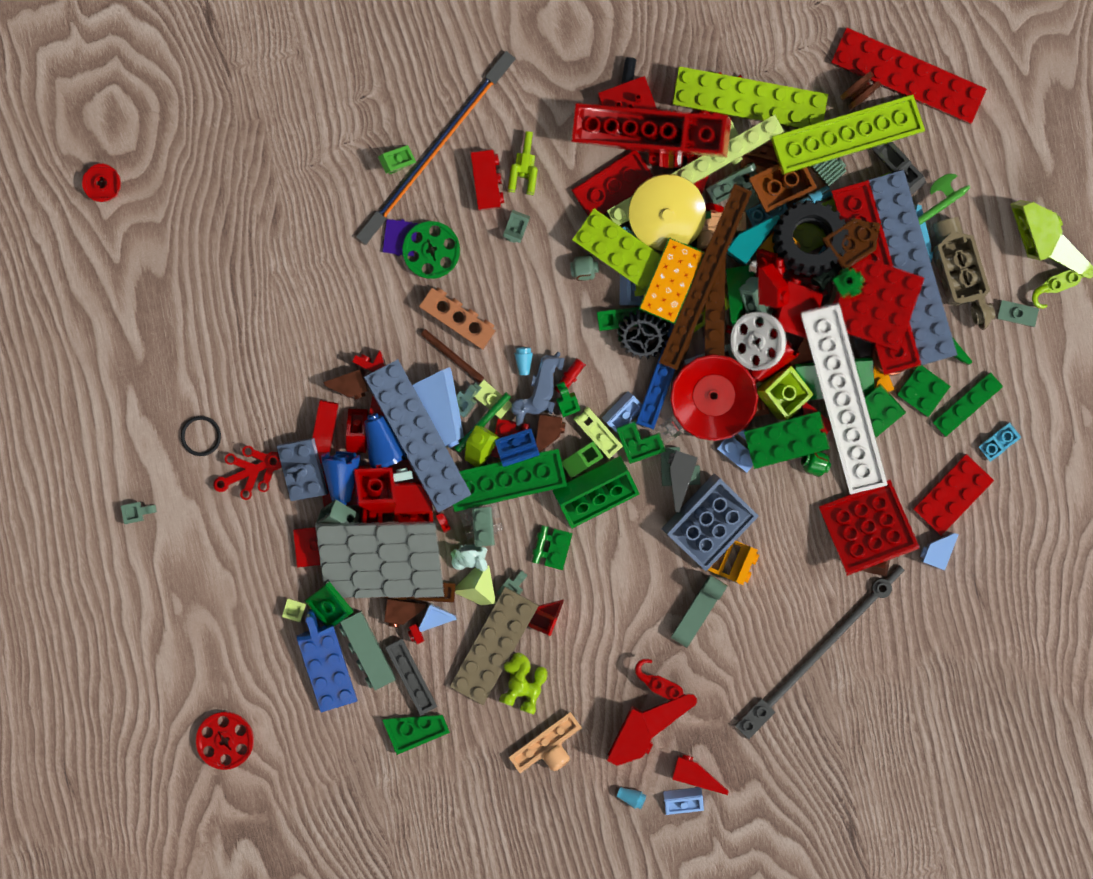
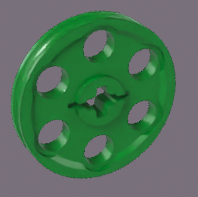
M436 221L420 223L413 227L405 237L403 243L405 263L413 273L422 278L436 279L443 277L453 270L459 260V240L453 230L443 223ZM432 226L440 228L441 233L439 236L433 237L430 235L429 230ZM414 232L422 234L421 242L415 243L412 241L411 236ZM451 238L454 240L455 247L453 249L445 248L444 241ZM427 239H429L430 245H432V247L437 248V250L434 251V257L436 261H434L433 256H431L430 253H426V250L428 249L429 245ZM410 251H416L419 254L417 261L411 262L408 259ZM442 258H450L451 266L449 268L441 266L440 261ZM429 263L433 266L431 274L423 273L422 267L424 264Z

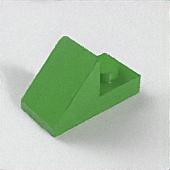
M408 145L378 156L385 173L390 175L416 163Z

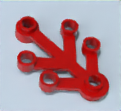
M245 446L242 450L245 457L253 456L263 461L257 465L237 458L235 454H227L225 462L228 465L234 464L245 468V470L227 478H216L213 483L215 490L224 492L229 488L230 484L249 477L245 488L240 492L242 499L249 500L252 497V489L259 472L266 469L263 481L258 484V489L261 492H267L270 488L269 483L274 471L282 467L278 452L265 454L254 450L252 446ZM246 448H251L252 453L250 455L245 453ZM230 455L234 457L232 463H229L227 460ZM273 457L277 459L275 465L270 463V459ZM219 481L224 482L223 488L218 487L217 484ZM262 483L267 484L266 490L260 488ZM245 490L250 493L248 498L243 496Z

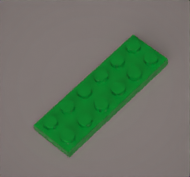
M559 449L541 452L539 456L503 467L502 462L459 471L472 495L454 504V512L567 487Z

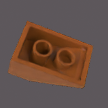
M777 164L749 178L765 213L805 196L817 188L807 167L782 174L780 166Z

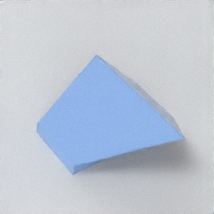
M431 603L419 627V631L422 632L454 621L457 617L455 614Z

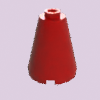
M772 329L770 331V336L773 339L777 338L778 333L776 331L774 334V331ZM786 339L784 354L776 365L764 370L748 369L755 382H764L798 357L800 354L798 349L794 351L791 348L793 344ZM770 348L768 351L770 358H774L776 355L773 348ZM757 355L753 360L755 365L760 363V358Z

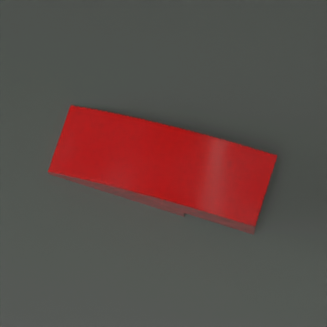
M324 400L319 402L312 437L315 439L320 463H322L321 456L331 452L339 403Z

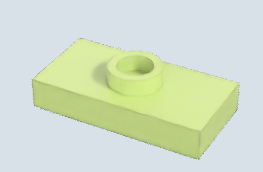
M483 380L479 385L482 387L481 390L474 397L490 409L502 395ZM508 400L495 415L501 419L511 408L512 403Z

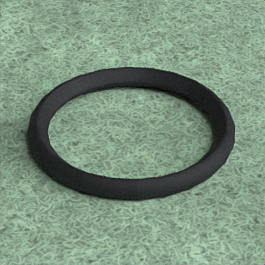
M206 416L191 418L184 424L181 430L182 445L190 454L195 456H207L213 453L221 441L219 426L214 420ZM206 420L215 427L217 441L209 451L195 452L186 444L185 431L192 422Z

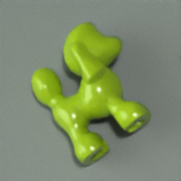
M517 652L513 654L509 662L504 664L505 671L510 673L509 690L499 697V702L513 706L516 697L526 696L527 701L522 703L520 710L534 715L536 712V701L541 693V686L547 680V669L538 667L535 671L534 683L527 682L525 675L530 671V661L527 656Z

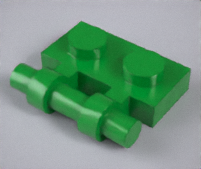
M541 525L540 532H537L536 536L538 538L536 547L532 551V562L539 564L540 558L544 557L546 558L544 566L563 570L573 533L554 528L553 535L551 536L547 534L549 527ZM545 540L551 541L548 552L543 551Z

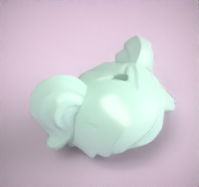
M475 544L461 545L459 549L451 551V564L456 570H462L465 567H476L480 571H486L488 567L485 557L488 550L485 547H475Z

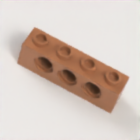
M439 287L436 290L431 288L419 307L484 350L496 332L493 329L495 325L486 319L484 322L477 318L479 315L470 308L466 311L461 307L463 304L455 298L451 301L445 297L447 293ZM442 301L448 303V309L445 312H440L437 308L438 304ZM457 312L464 314V320L460 323L453 320V316ZM472 323L480 325L478 333L473 334L469 331V326Z

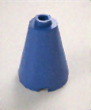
M378 413L367 416L364 424L370 467L376 468V465H381L384 468L401 461L402 455L406 457L384 417L378 415Z
M336 451V455L330 456V452L325 453L321 456V461L331 501L338 500L347 505L351 501L355 484L354 469L359 467L360 455L356 456V453L347 451Z

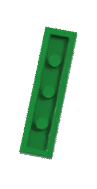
M990 372L939 416L933 424L944 437H947L1003 388V385Z

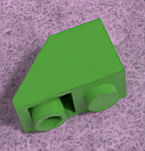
M593 441L563 460L562 465L572 478L604 457Z

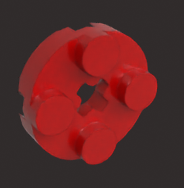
M95 164L83 175L82 187L88 197L94 201L108 202L118 196L121 189V178L118 172L111 166ZM100 178H104V181H107V185H104V188H100L97 185Z

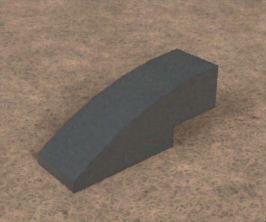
M893 142L872 148L891 173L904 170L912 195L927 183L925 177Z

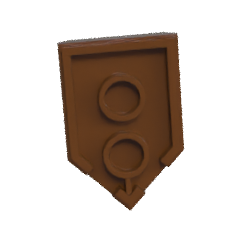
M853 218L844 224L843 227L834 233L832 232L822 240L826 248L830 247L838 257V265L844 270L876 250L880 223H871ZM847 229L849 235H845L842 241V249L846 252L844 256H841L831 243L834 235ZM845 240L849 241L848 246L844 245Z

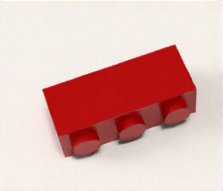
M494 149L471 152L478 211L501 208V204L504 203L503 192H499L498 187L499 184H502L501 173L496 171V166L499 165L498 154H494Z

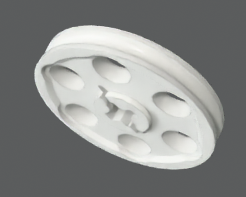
M752 312L742 316L735 323L731 333V348L735 358L741 365L751 370H764L773 367L782 358L786 347V336L782 325L774 316L765 312ZM759 316L764 320L762 327H759L756 323ZM742 324H746L748 327V332L745 335L741 332ZM773 328L776 329L778 333L776 339H773L770 336V331ZM760 338L761 341L759 344H756L755 341ZM741 343L745 344L746 351L744 354L739 351V345ZM770 348H773L776 352L774 358H770L768 354ZM754 355L760 358L759 365L753 363Z

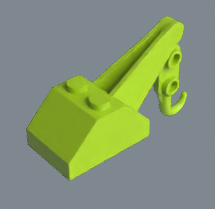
M1019 200L1010 204L1027 257L1040 261L1049 258L1068 268L1066 271L1049 277L1043 285L1034 290L1032 302L1037 308L1044 309L1048 307L1047 304L1042 305L1038 302L1040 294L1058 293L1078 285L1083 277L1093 278V265L1064 237L1061 228L1063 223L1057 213L1030 201Z

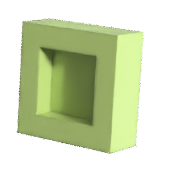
M288 598L282 617L301 622L306 603Z

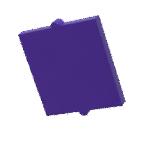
M387 219L383 253L396 254L397 256L403 255L405 237L418 223L406 222L404 219H401V221ZM414 232L411 236L412 241L415 243L417 232ZM410 251L408 256H414L415 251Z

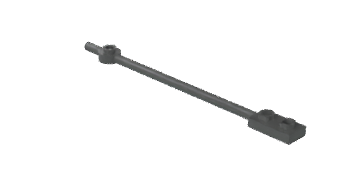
M899 565L886 579L876 580L872 585L873 593L767 702L761 698L735 727L750 739L775 713L772 707L846 630L878 598H886L891 594V584L905 570ZM881 585H885L886 590L884 592H880L879 587Z

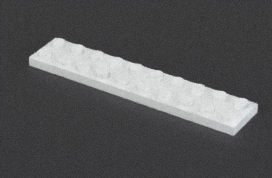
M835 303L803 311L801 316L849 492L854 494L887 486V479L840 304Z

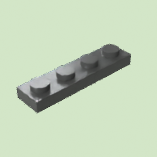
M403 638L385 647L420 716L438 707Z

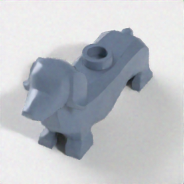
M557 352L554 356L545 355L541 358L538 374L533 375L531 386L535 387L533 395L529 399H518L512 403L511 411L516 417L517 426L523 423L526 413L538 415L543 411H548L549 414H553L555 403L550 402L554 392L553 373L556 367H558V370L563 369L565 358H559L560 352Z

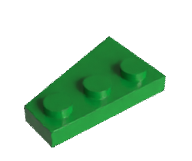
M443 715L382 719L397 755L450 733Z

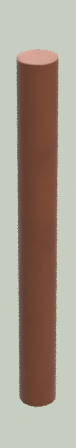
M425 329L421 333V336L477 382L480 383L484 379L480 373Z

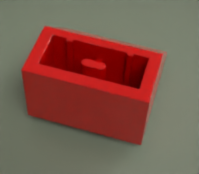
M421 483L395 484L397 504L394 510V522H433V506Z

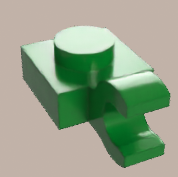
M564 382L557 384L561 397L556 400L562 417L581 411L575 393L569 394Z

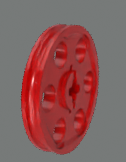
M218 712L209 716L202 722L196 734V748L200 757L209 766L220 770L233 769L244 763L250 756L254 746V735L249 723L240 715L232 712ZM221 716L227 717L229 720L228 726H220L218 719ZM237 725L245 726L246 733L244 735L236 733L235 728ZM205 727H210L213 730V735L209 738L205 737L202 733ZM221 735L225 738L229 737V745L220 743L222 740ZM239 744L247 746L246 754H239L237 752ZM206 746H211L214 749L213 756L208 757L204 754ZM225 754L229 755L232 759L229 765H224L221 762V757Z

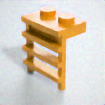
M735 541L727 549L719 570L713 569L711 566L708 571L741 585L744 582L748 583L752 574L749 571L751 565H755L759 558L758 550ZM735 544L740 546V549L728 575L722 571Z

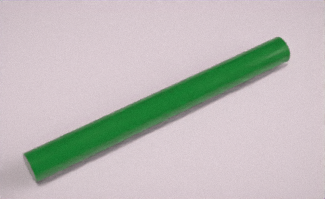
M505 392L475 426L484 427L511 396ZM475 426L454 447L459 453L465 448L466 441Z

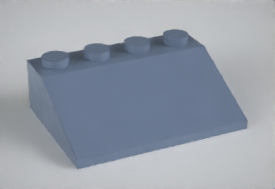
M713 474L681 507L680 512H677L661 529L698 565L707 571L759 515L722 479Z

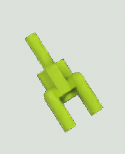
M525 132L523 153H517L516 161L511 165L507 192L515 193L517 177L528 178L526 195L534 196L538 169L534 166L536 156L530 154L533 132Z

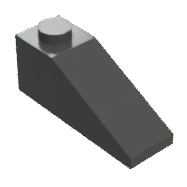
M675 450V453L670 454L667 464H670L669 470L674 509L676 512H680L698 458Z

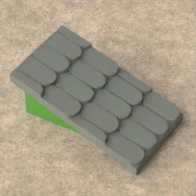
M435 522L315 524L323 586L330 581L343 598L444 597Z

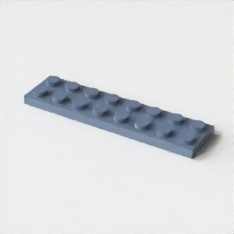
M399 360L365 376L364 380L436 512L439 513L471 496V492Z

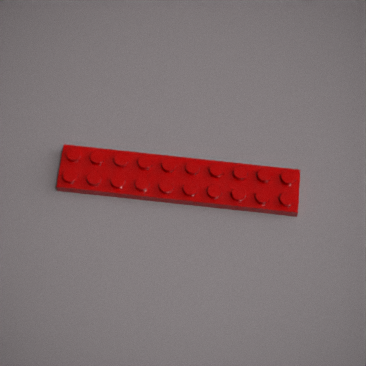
M869 180L833 190L832 194L836 208L841 214L840 220L844 219L847 223L856 218L866 222L880 223L876 250L865 258L894 267ZM910 322L899 351L875 344L884 376L922 365Z

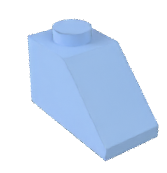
M951 533L928 543L927 547L924 546L921 551V562L945 570L959 534Z

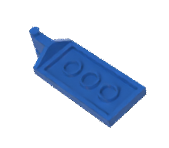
M309 609L306 615V623L309 630L297 635L296 638L320 712L322 713L357 702L358 699L334 625L319 627L315 613L312 609Z

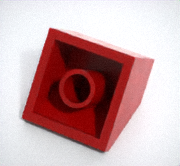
M354 469L358 505L373 513H393L397 504L393 469Z

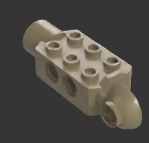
M959 217L933 224L938 244L932 249L948 304L958 306L971 302L972 319L981 330H985L991 323V320L995 319L996 315L993 305L991 303L986 304L985 296L990 292L974 236L963 234Z

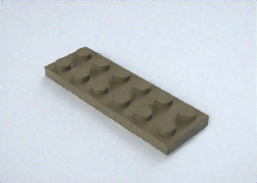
M505 586L450 687L484 705L504 669V664L511 657L539 605Z

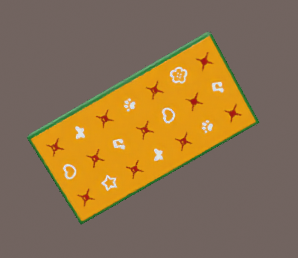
M669 237L639 309L675 324L705 252Z

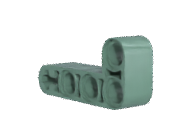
M709 575L674 630L671 639L687 648L728 585Z

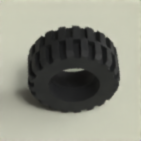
M805 200L802 204L798 202L793 207H789L780 217L774 228L772 242L775 244L773 246L774 253H778V257H782L783 262L786 264L785 269H793V274L798 276L800 273H803L804 277H810L811 275L817 277L821 276L824 272L831 271L838 264V257L830 247L820 254H808L797 247L793 238L795 228L803 223H811L820 227L826 236L846 224L845 220H840L841 214L838 211L834 213L831 210V205L827 204L825 207L822 205V201L816 200L815 203H812L811 200ZM847 229L834 235L831 243L841 256H844L846 252L842 249V241L845 235H849ZM845 240L844 245L848 246L849 241Z

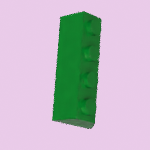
M621 456L568 482L567 487L552 490L571 529L640 494Z

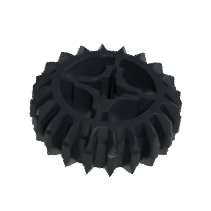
M638 309L636 315L631 311L629 317H623V321L619 323L620 328L617 330L619 335L617 339L618 342H621L620 347L626 348V354L632 352V358L635 355H639V360L642 359V356H645L648 360L650 354L656 357L657 352L661 353L662 348L666 347L664 342L669 339L667 337L669 328L665 327L666 321H661V318L648 314L645 311L641 313ZM638 324L637 329L628 332L633 325ZM658 337L654 343L648 345L649 340Z

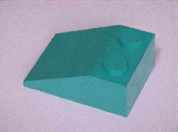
M776 215L739 234L737 238L733 237L726 254L740 265L745 266L780 217Z

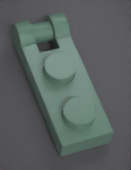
M752 162L740 170L706 186V190L713 203L718 204L728 199L734 184L746 189L751 187L750 181H746L744 175L748 173L750 177L757 175L754 163Z

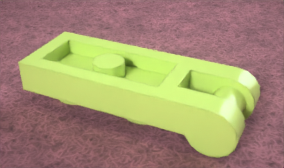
M588 406L580 416L577 415L574 418V421L608 458H611L623 447ZM590 417L593 422L587 426L584 422Z

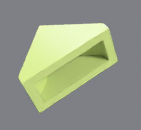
M487 566L486 571L474 568L455 587V593L479 605L495 604L490 567Z

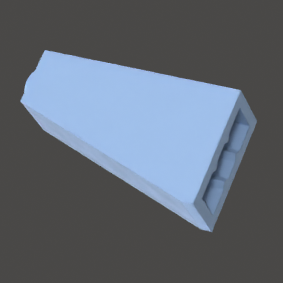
M449 367L412 386L444 445H448L451 448L459 444L458 440L464 437L452 370Z

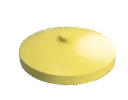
M660 174L647 179L636 189L630 201L629 220L633 232L640 241L655 250L664 251L669 237L686 245L691 244L699 236L705 224L706 207L702 194L691 181L679 175Z

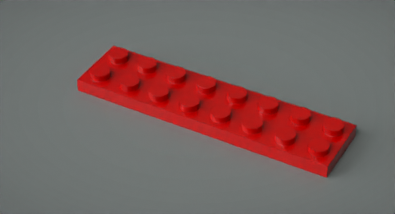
M850 28L845 29L831 61V64L861 77H864L871 71L874 76L870 81H879L882 84L881 86L904 96L914 95L916 101L970 125L987 88Z

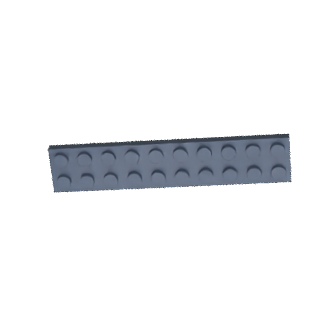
M902 170L869 180L894 268L925 278L910 319V326L921 364L925 365L957 356L905 172Z

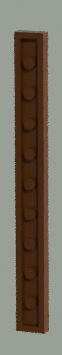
M734 184L659 363L678 370L753 191Z

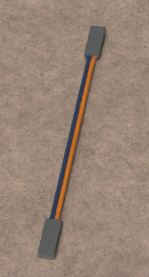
M507 51L501 56L485 76L486 80L382 210L377 211L356 236L360 241L367 245L387 220L386 216L491 85H496L516 60L514 56Z

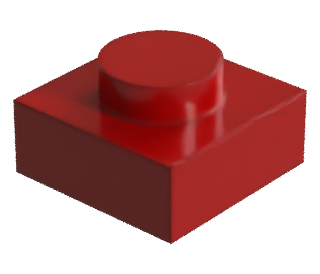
M418 624L411 625L409 627L410 631H408L411 641H416L417 644L424 642L425 639L419 631Z

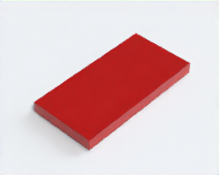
M631 151L571 191L588 216L594 208L605 215L608 213L607 210L632 197L636 189L644 181L653 177V174L638 151Z

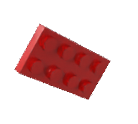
M965 454L913 510L942 536L994 480L974 460Z

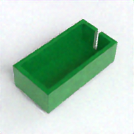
M815 412L744 432L754 469L830 449L826 432H820V429H824L821 413Z

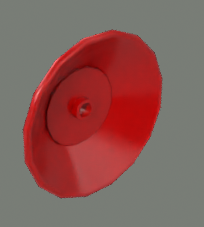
M712 354L695 358L682 367L673 381L670 402L674 417L685 431L699 439L719 441L734 437L748 426L756 414L759 396L755 380L746 367L731 357ZM715 392L718 394V396L716 398H711V393Z

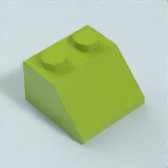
M788 366L772 375L757 388L759 397L779 420H788L814 395L792 366Z

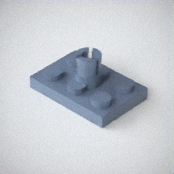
M314 438L279 444L277 446L290 501L328 494Z

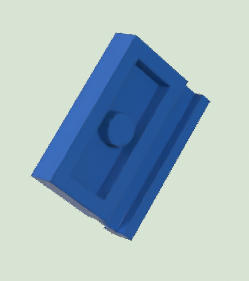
M531 428L495 440L503 467L540 455Z

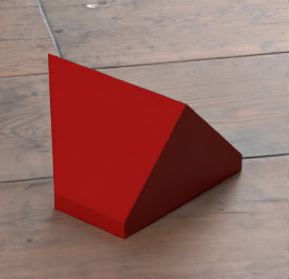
M564 599L539 605L528 627L551 636Z

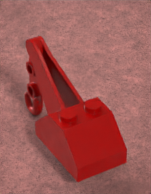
M650 659L638 661L635 666V674L652 692L670 701L643 712L631 706L606 756L607 761L616 766L643 758L645 753L649 754L653 746L652 738L697 704L696 696L691 693L684 694L681 686L661 676L644 674L641 671V666L644 663H652Z

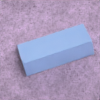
M620 274L619 304L640 306L643 296L635 297V284Z
M628 391L602 419L618 434L616 428L630 423L639 414L642 404Z
M700 787L663 792L666 815L704 811L703 795Z

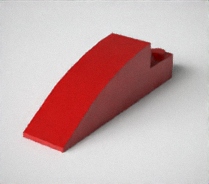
M576 103L571 142L688 157L702 155L727 158L731 118L719 115Z

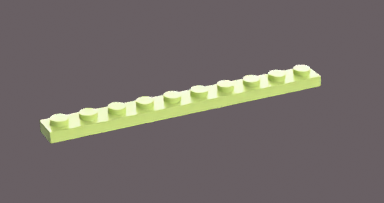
M773 115L729 140L727 158L701 156L672 174L682 176L694 184L770 141L773 136L784 133V130L776 116ZM632 197L607 210L612 221L619 226L630 221L629 205Z

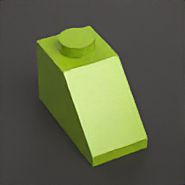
M476 425L466 441L465 460L474 467L484 466L496 446L495 440L500 439V437L487 428Z

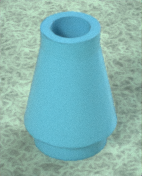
M518 347L514 356L519 375H530L533 356L531 347Z
M620 787L617 798H620L634 809H641L647 796L643 794V791Z

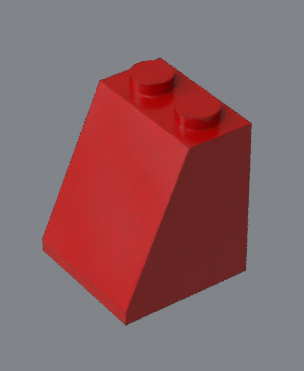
M791 276L788 279L784 277L789 285V304L774 308V312L771 315L780 322L784 331L808 339L801 312L819 308L824 293L819 290L818 285L813 283L805 285L798 278Z

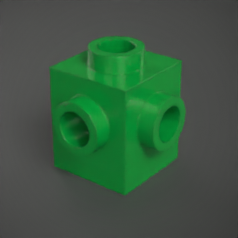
M854 268L842 270L838 273L840 276L833 279L842 298L849 295L854 297L862 292L860 289L864 288L862 283L865 280L860 271L855 272ZM848 281H853L851 285L847 284Z

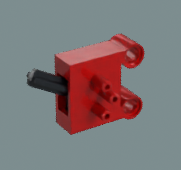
M625 58L621 85L598 93L602 106L657 110L645 76L633 80L637 61L635 58Z

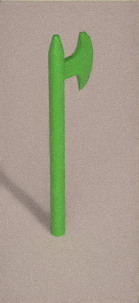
M950 173L938 178L931 186L930 193L932 195L937 191H942L947 198L919 216V224H923L962 197L970 189V186L967 185L954 191L951 187V182L958 177L956 174Z

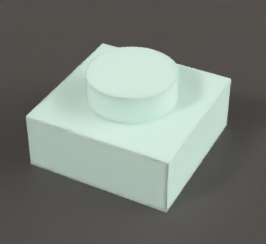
M407 468L396 470L397 474H393L394 482L414 479L413 472L408 471Z

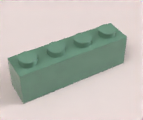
M360 611L342 620L339 629L344 637H348L350 641L348 646L352 654L356 653L359 658L356 662L361 671L365 670L368 676L365 678L368 686L377 690L395 681L396 677L363 612Z

